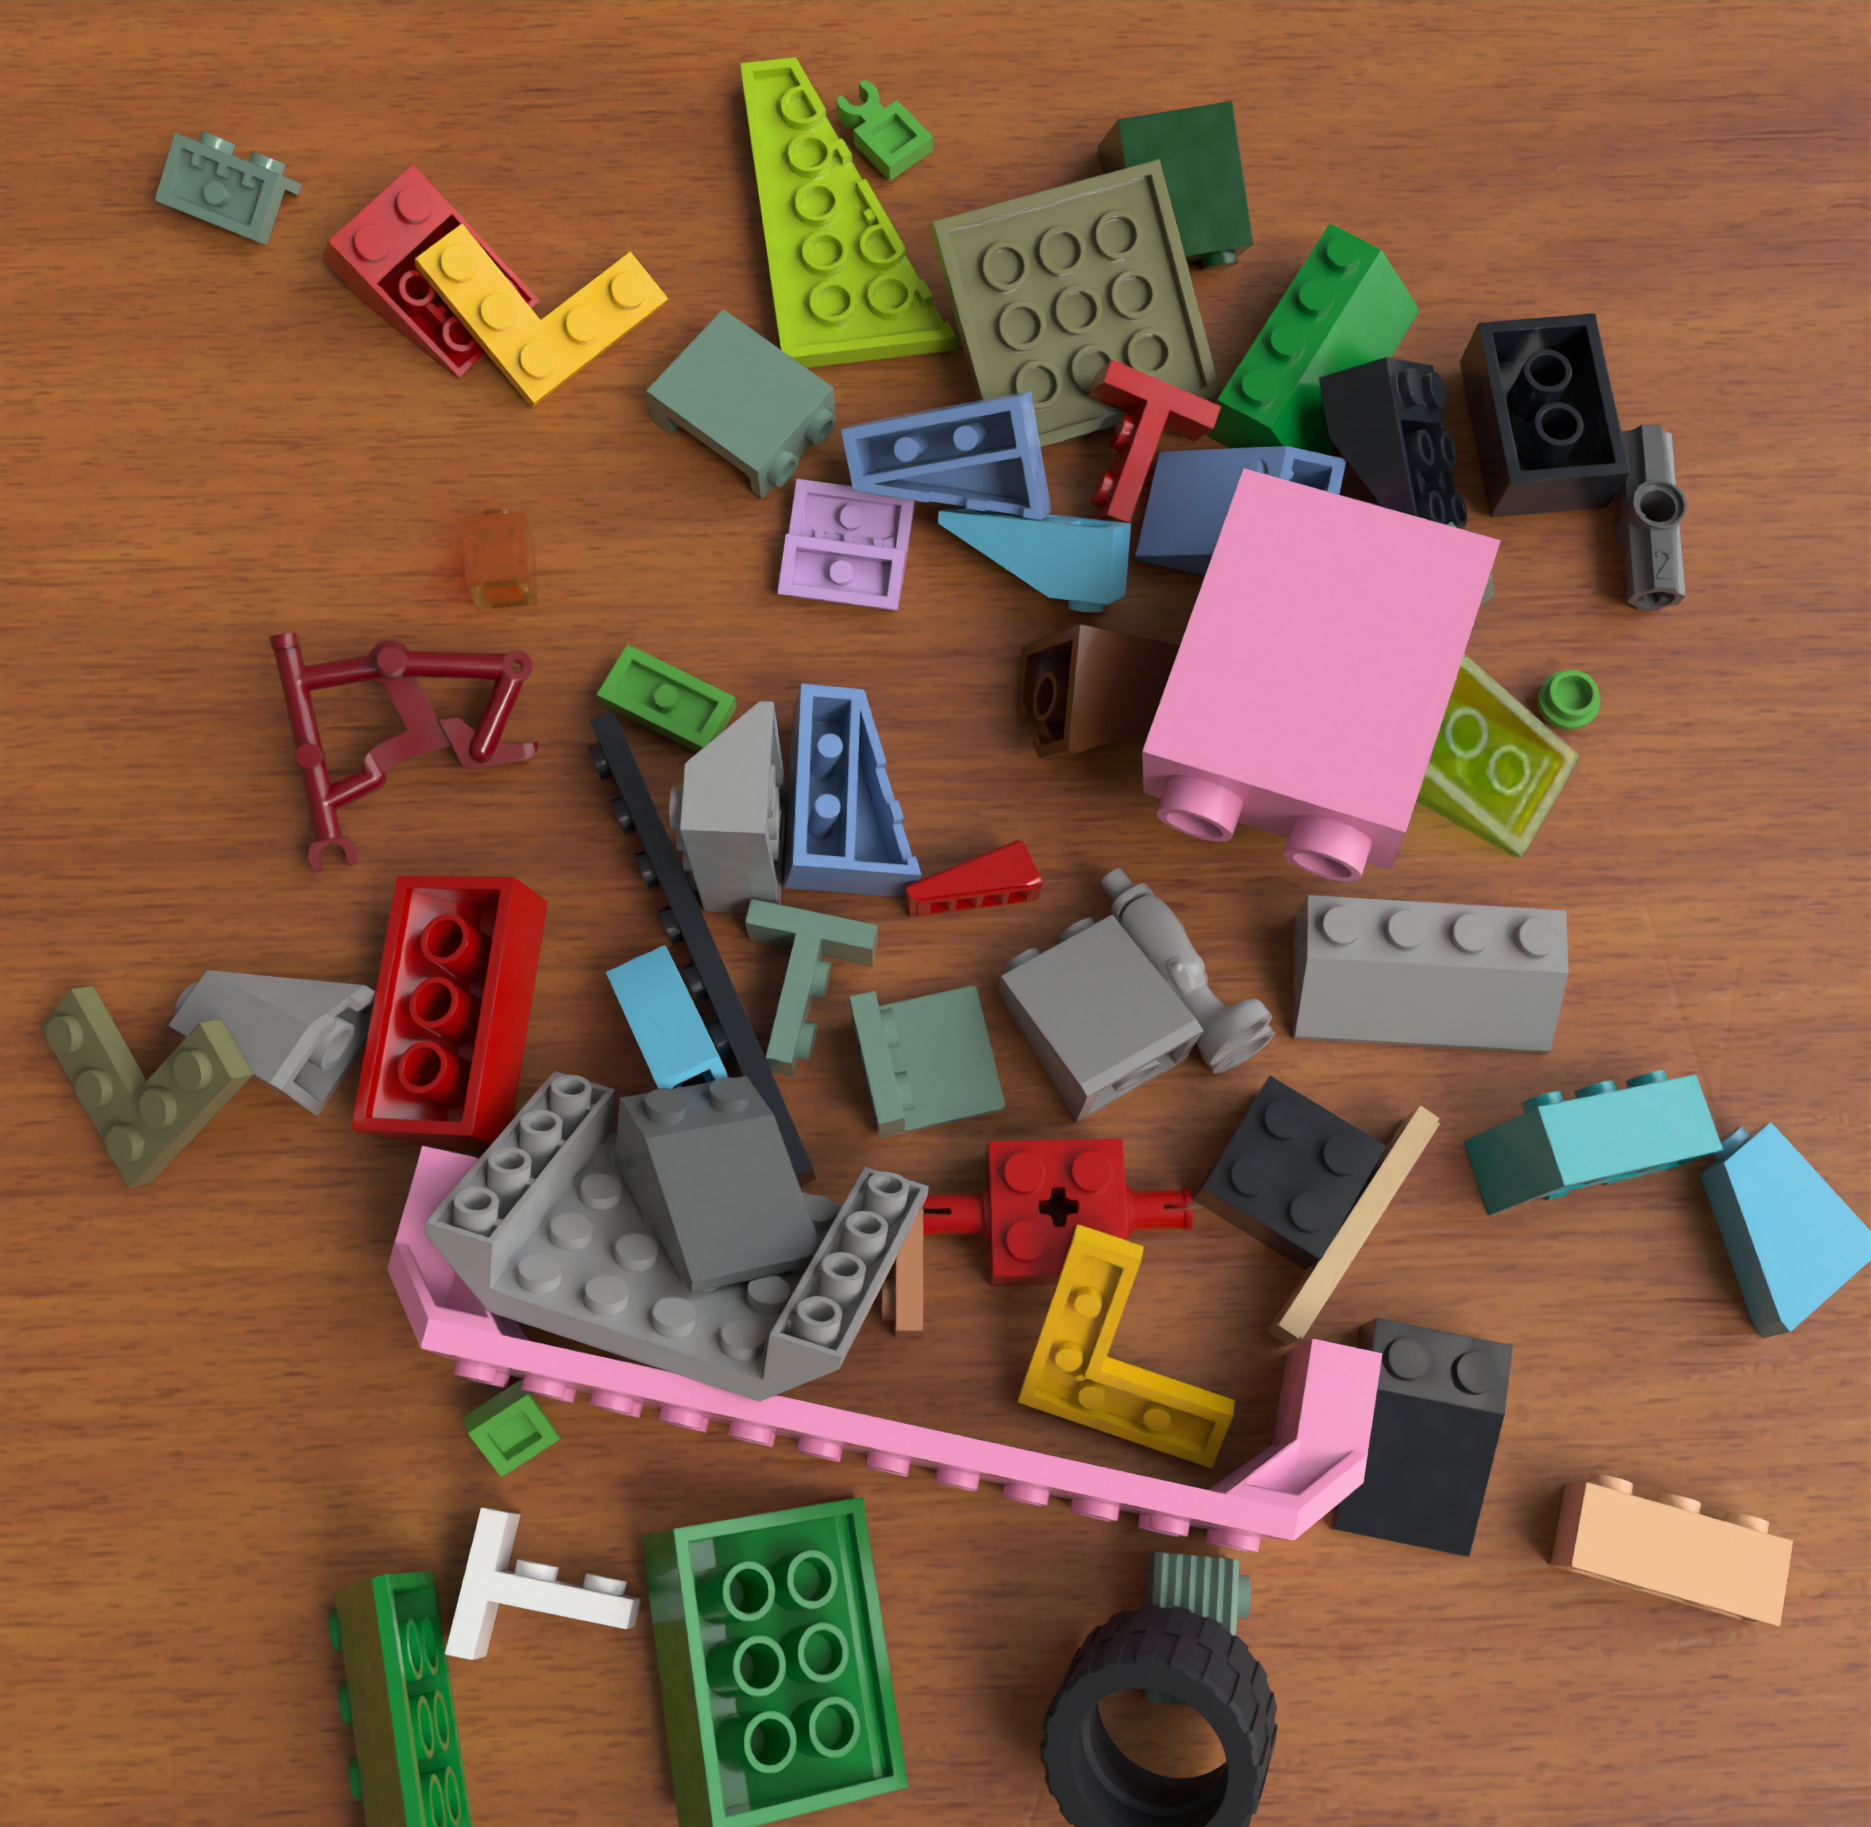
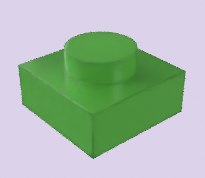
M522 1379L462 1417L468 1435L501 1478L561 1439L555 1424L532 1392L521 1390Z

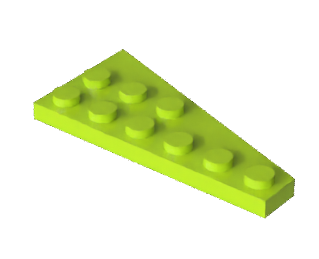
M797 58L740 63L780 350L805 368L956 350L957 337L948 321L944 322L933 304L931 291L924 279L920 280L906 256L904 244L866 178L862 180L852 162L850 150L843 138L839 139L826 117V109Z

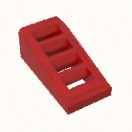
M1018 839L907 885V888H905V908L909 917L1031 902L1039 899L1042 880L1024 841H1019Z

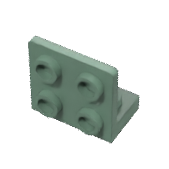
M974 986L882 1006L878 1005L875 991L849 996L851 1019L879 1139L988 1115L1004 1109L1005 1100L978 991Z

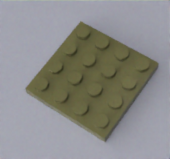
M1159 159L936 220L929 226L978 401L1031 391L1041 448L1116 427L1124 414L1131 415L1088 396L1095 374L1111 359L1205 400L1221 395Z

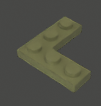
M94 986L71 989L40 1025L46 1036L49 1048L57 1056L76 1091L80 1104L86 1109L106 1146L110 1159L116 1164L128 1188L151 1183L253 1076L252 1071L222 1019L200 1022L146 1081Z

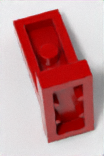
M1111 359L1095 374L1088 396L1131 415L1124 414L1121 417L1113 434L1110 447L1117 450V454L1111 470H1103L1094 487L1090 502L1098 507L1093 519L1129 523L1163 428L1195 442L1214 428L1221 406Z

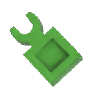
M864 79L859 82V98L864 103L863 105L854 106L842 95L836 98L838 119L846 127L854 129V145L889 182L933 152V136L898 100L883 108L879 103L878 90L871 82Z

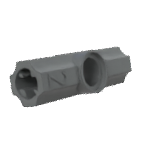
M1640 425L1635 429L1622 432L1630 474L1619 489L1620 514L1614 521L1613 532L1616 541L1623 548L1627 603L1636 606L1637 610L1658 611L1664 607L1678 605L1686 596L1679 523L1686 514L1687 502L1685 495L1676 486L1672 433L1663 430L1662 425ZM1643 513L1653 517L1656 522L1646 518Z

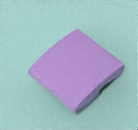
M796 479L789 534L785 536L777 594L779 596L898 612L916 500L853 491L852 486Z

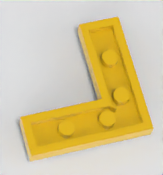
M463 224L415 258V267L531 408L535 407L657 312L668 300L631 251L542 320L538 318Z
M1077 1224L1017 1402L1212 1469L1232 1421L1235 1400L1107 1357L1139 1269L1144 1246Z

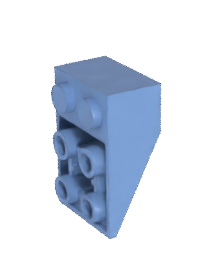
M1288 446L1159 452L1134 560L1205 576L1243 468L1339 495L1346 459Z

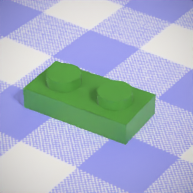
M628 644L596 694L600 705L697 753L723 732L737 708L736 697Z

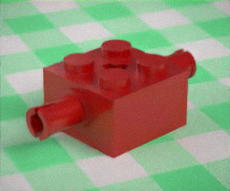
M1123 1139L989 1141L986 1152L987 1187H982L981 1194L928 1193L923 1204V1214H949L923 1215V1236L936 1234H983V1240H988L989 1286L1057 1285L1077 1224L1128 1241L1132 1231H1191L1193 1222V1210H1165L1187 1209L1188 1204H1192L1190 1188H1182L1181 1190L1131 1191L1130 1184H1125ZM1051 1199L1059 1200L1061 1208L1070 1210L1072 1213L1067 1215L1062 1227L1053 1226L1051 1216L1040 1214L1039 1212L1046 1209Z

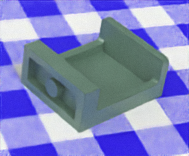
M724 309L646 390L652 421L670 435L678 426H681L743 471L750 478L752 492L761 499L774 486L782 487L790 480L797 469L799 458L812 444L815 446L822 444L828 438L836 423L834 387Z

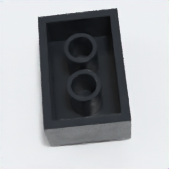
M1596 314L1478 323L1462 355L1460 366L1490 517L1607 508L1629 476L1630 469Z

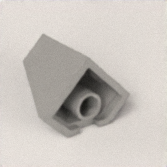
M207 970L198 983L191 984L181 994L175 1005V1016L168 1026L186 1038L200 1022L222 1019L253 1073L251 1078L318 1117L366 1046L376 992L365 985Z

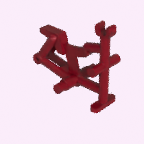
M296 632L269 637L272 650L275 653L295 743V759L300 766L316 841L310 845L307 855L309 866L315 873L323 871L320 853L322 848L328 844L341 846L345 852L348 866L356 865L358 857L356 845L348 836H342L336 810L384 787L387 780L385 772L399 763L414 756L452 746L461 766L467 770L531 758L537 752L538 741L529 743L500 742L522 685L532 673V660L523 651L515 650L507 654L410 651L404 644L397 641H384L377 644L370 651L369 655L304 666L301 643ZM511 663H518L521 668L520 672H514L511 669ZM417 678L496 680L474 731L459 717L438 720ZM376 680L385 686L408 731L389 738L369 751L364 759V769L330 784L325 762L326 754L322 748L310 691Z

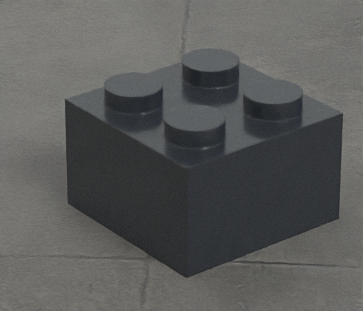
M1269 1076L1256 1092L1192 1200L1307 1270L1324 1256L1386 1145L1274 1077Z

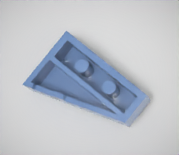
M803 683L800 685L792 710L784 888L905 897L907 885L918 881L922 876L916 856L912 857L902 825L904 820L899 801H895L885 770L887 762L864 689Z

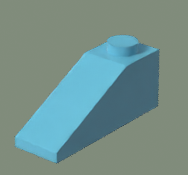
M959 505L939 511L938 524L1048 598L1069 600L1068 608L1071 610L1102 612L1105 609V604L1108 605L1125 596L1131 523L1050 514L1043 520L1024 518L1022 515L991 510L966 509L965 506Z

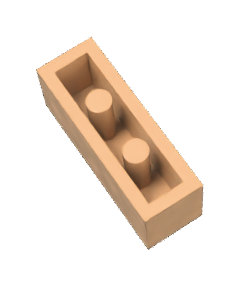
M1591 1473L1589 1483L1565 1484L1550 1566L1751 1624L1780 1626L1793 1541L1767 1534L1768 1521L1735 1512H1725L1724 1521L1699 1514L1701 1503L1696 1500L1658 1492L1657 1501H1651L1632 1495L1633 1483L1603 1474Z

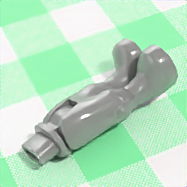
M1121 868L1109 872L1102 879L1101 885L1113 903L1110 909L1111 915L1116 918L1197 1019L1203 1032L1196 1044L1211 1072L1214 1074L1226 1072L1258 1053L1271 1041L1276 1033L1269 1024L1273 1015L1266 1006L1256 998L1244 999L1230 1005H1224L1207 986L1208 976L1205 971L1204 962L1189 941L1184 925L1173 911L1160 898L1154 896L1153 891L1147 884L1143 883L1134 886Z

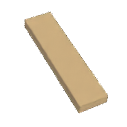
M1420 1105L1404 1118L1384 1149L1324 1256L1319 1262L1306 1270L1267 1330L1268 1333L1286 1345L1303 1339L1440 1125L1438 1122L1439 1117Z

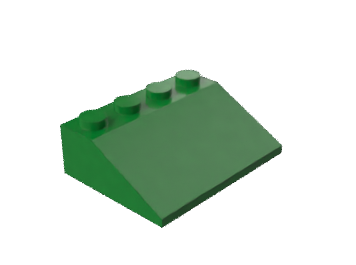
M863 1497L687 1526L641 1536L679 1827H754L908 1788Z
M435 1571L385 1574L335 1591L337 1607L329 1611V1635L334 1650L336 1652L343 1651L346 1681H342L339 1684V1709L345 1726L353 1725L357 1755L351 1756L349 1759V1783L354 1800H363L366 1826L473 1827L448 1656L445 1654L446 1642Z

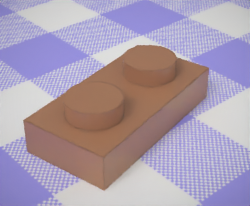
M923 1206L896 1257V1279H885L882 1284V1320H896L895 1337H922Z

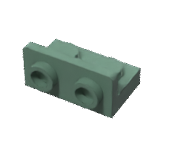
M201 131L198 141L175 133L155 201L268 245L284 191L286 190L299 196L302 184L283 176L286 165L267 156L252 151L248 162L233 156L235 144Z

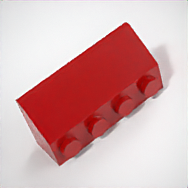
M397 875L351 1124L352 1131L444 1149L486 1151L510 1124L514 1117L548 901L515 877Z

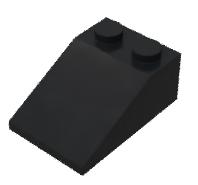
M1375 1318L1359 1326L1356 1348L1382 1353L1364 1482L1334 1507L1331 1529L1470 1557L1505 1415L1513 1345Z

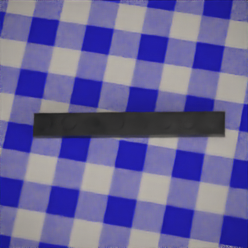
M614 711L594 718L590 722L598 742L588 745L587 748L601 780L614 777L621 796L610 801L624 834L626 835L636 830L645 850L634 854V857L648 889L660 885L669 906L658 910L672 945L685 941L693 962L682 968L695 999L699 1002L709 998L718 1020L708 1023L707 1026L720 1057L723 1060L734 1055L742 1075L748 1077L775 1116L799 1186L816 1179L813 1166Z

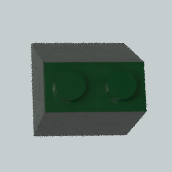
M1228 101L1123 118L1115 122L1097 147L1103 175L1159 159L1187 264L1202 262L1204 271L1236 265L1238 263L1237 256L1254 244L1233 102Z

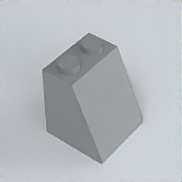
M1113 915L1106 917L1096 924L1091 917L1073 924L1060 934V944L1041 954L1037 948H1032L1017 955L1004 966L1006 973L1000 977L998 988L999 996L1076 1123L1184 1062L1203 1032L1197 1019Z

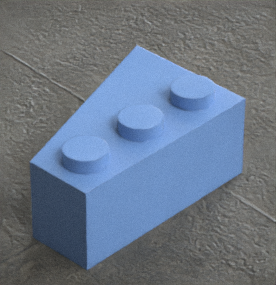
M1031 391L862 422L841 429L853 491L922 502L933 501L965 506L966 509L979 511L991 510L1022 515L1024 518L1043 520L1052 512Z

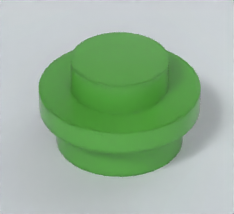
M1558 671L1547 677L1540 686L1537 693V706L1543 718L1552 726L1563 730H1577L1588 725L1597 715L1600 708L1599 690L1595 681L1582 671Z

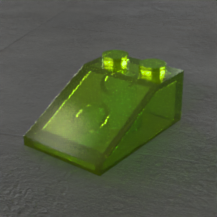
M1464 654L1416 801L1513 857H1522L1580 756Z

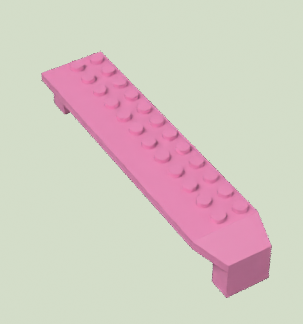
M422 1146L387 1267L420 1348L456 1362L453 1375L467 1378L466 1380L507 1389L510 1376L524 1379L521 1390L532 1392L537 1396L568 1403L574 1402L576 1391L592 1394L590 1405L600 1407L599 1409L636 1418H640L642 1406L661 1409L660 1421H664L668 1425L704 1433L707 1431L709 1420L730 1424L728 1436H732L733 1439L773 1447L776 1435L799 1440L797 1451H800V1454L840 1462L843 1450L868 1455L866 1463L868 1469L903 1477L908 1476L911 1464L937 1470L935 1484L975 1492L978 1489L979 1480L1004 1485L1003 1499L1039 1507L1047 1506L1049 1495L1072 1500L1069 1513L1110 1522V1520L1117 1521L1119 1511L1139 1515L1137 1528L1175 1537L1179 1535L1188 1537L1189 1526L1207 1530L1205 1543L1243 1552H1258L1260 1541H1294L1364 1482L1382 1353L1310 1339L1288 1350L1272 1445L1205 1490L777 1395L759 1402L672 1372L529 1341L517 1321L491 1313L483 1306L425 1235V1222L480 1158Z

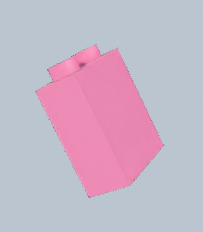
M1243 468L1142 751L1143 793L1161 798L1156 813L1157 817L1175 830L1209 841L1225 842L1231 840L1237 822L1286 837L1288 841L1283 855L1287 861L1306 872L1331 880L1358 881L1361 879L1366 863L1391 870L1405 836L1501 540Z

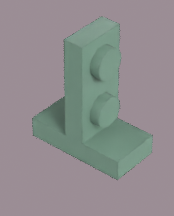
M751 899L745 921L749 941L792 950L766 1054V1061L772 1073L795 1077L798 1060L809 1061L814 1048L817 1023L808 1021L813 997L824 1000L830 980L832 962L823 960V956L873 967L878 946V925Z

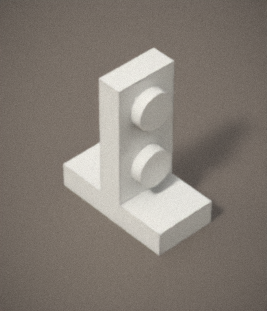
M481 1508L445 1651L446 1655L470 1660L486 1657L499 1603L623 1629L635 1627L641 1598L624 1594L627 1584L625 1580L586 1573L583 1586L556 1580L559 1567L521 1559L517 1560L515 1572L508 1571L507 1568L521 1514L493 1508Z

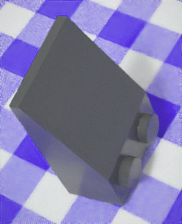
M747 1076L720 1078L709 1083L675 1089H656L650 1093L620 1098L614 1164L690 1293L809 1266L820 1247V1242L775 1116Z

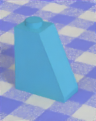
M666 945L644 955L637 956L606 972L658 1089H675L709 1083L728 1077L719 1054Z
M1771 1122L1749 1133L1742 1126H1739L1720 1140L1723 1150L1713 1154L1717 1159L1700 1173V1177L1753 1326L1763 1338L1791 1332L1871 1260V1231Z

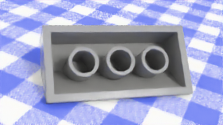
M759 701L685 763L683 787H672L669 805L670 828L676 829L677 850L683 851L684 871H689V885L692 891H699L705 912L748 913L751 899L781 905L787 791L775 708L772 701Z
M1307 895L1294 916L1293 1039L1548 1054L1552 1048L1568 977L1566 910Z

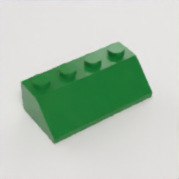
M1329 223L1217 399L1216 404L1221 406L1214 428L1208 432L1207 437L1230 449L1288 446L1332 456L1336 446L1329 438L1319 377L1385 357L1391 358L1420 310L1380 248Z

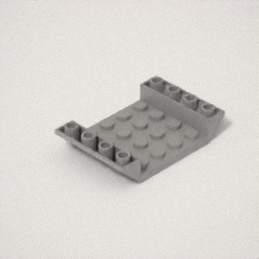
M554 1071L425 1222V1235L489 1312L761 1402L840 1369L927 1198L929 1186L907 1180L896 1173L881 1172L864 1167L844 1204L834 1202L825 1196L802 1192L820 1242V1247L808 1267L690 1293L614 1164L617 1134L612 1132L615 1089L589 1082L581 1076L566 1075Z

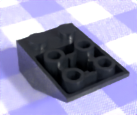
M1385 357L1319 377L1329 438L1382 507L1448 525L1452 521L1457 528L1463 530L1462 527H1465L1467 524V509L1462 495L1455 489L1452 468L1455 467L1457 462L1456 448L1451 435L1445 432L1441 408L1446 404V392L1440 375L1434 372L1433 365Z

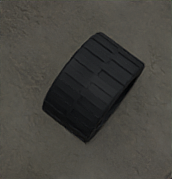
M1158 1605L1141 1606L1138 1610L1119 1612L1111 1616L1110 1620L1104 1625L1096 1626L1087 1635L1082 1647L1077 1649L1046 1712L1042 1726L1044 1737L1040 1744L1041 1762L1045 1766L1047 1787L1050 1794L1054 1795L1060 1806L1059 1811L1069 1824H1073L1075 1827H1249L1252 1814H1256L1276 1742L1278 1725L1275 1723L1277 1705L1274 1692L1270 1691L1267 1683L1268 1676L1260 1661L1254 1659L1248 1651L1249 1647L1237 1635L1233 1636L1221 1627L1222 1624L1209 1616L1205 1618L1192 1613L1191 1609L1178 1606L1163 1608L1158 1607ZM1129 1689H1149L1172 1695L1194 1708L1210 1724L1221 1742L1226 1762L1211 1772L1188 1778H1173L1150 1772L1127 1758L1113 1743L1101 1720L1098 1701L1115 1692Z

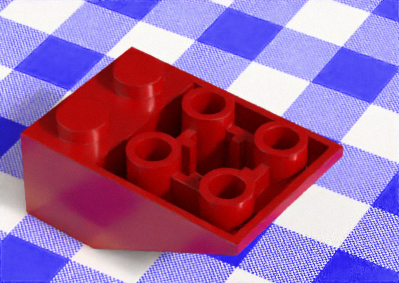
M412 164L328 240L321 260L367 307L459 379L486 352L415 267V258L463 224L531 309L540 300Z

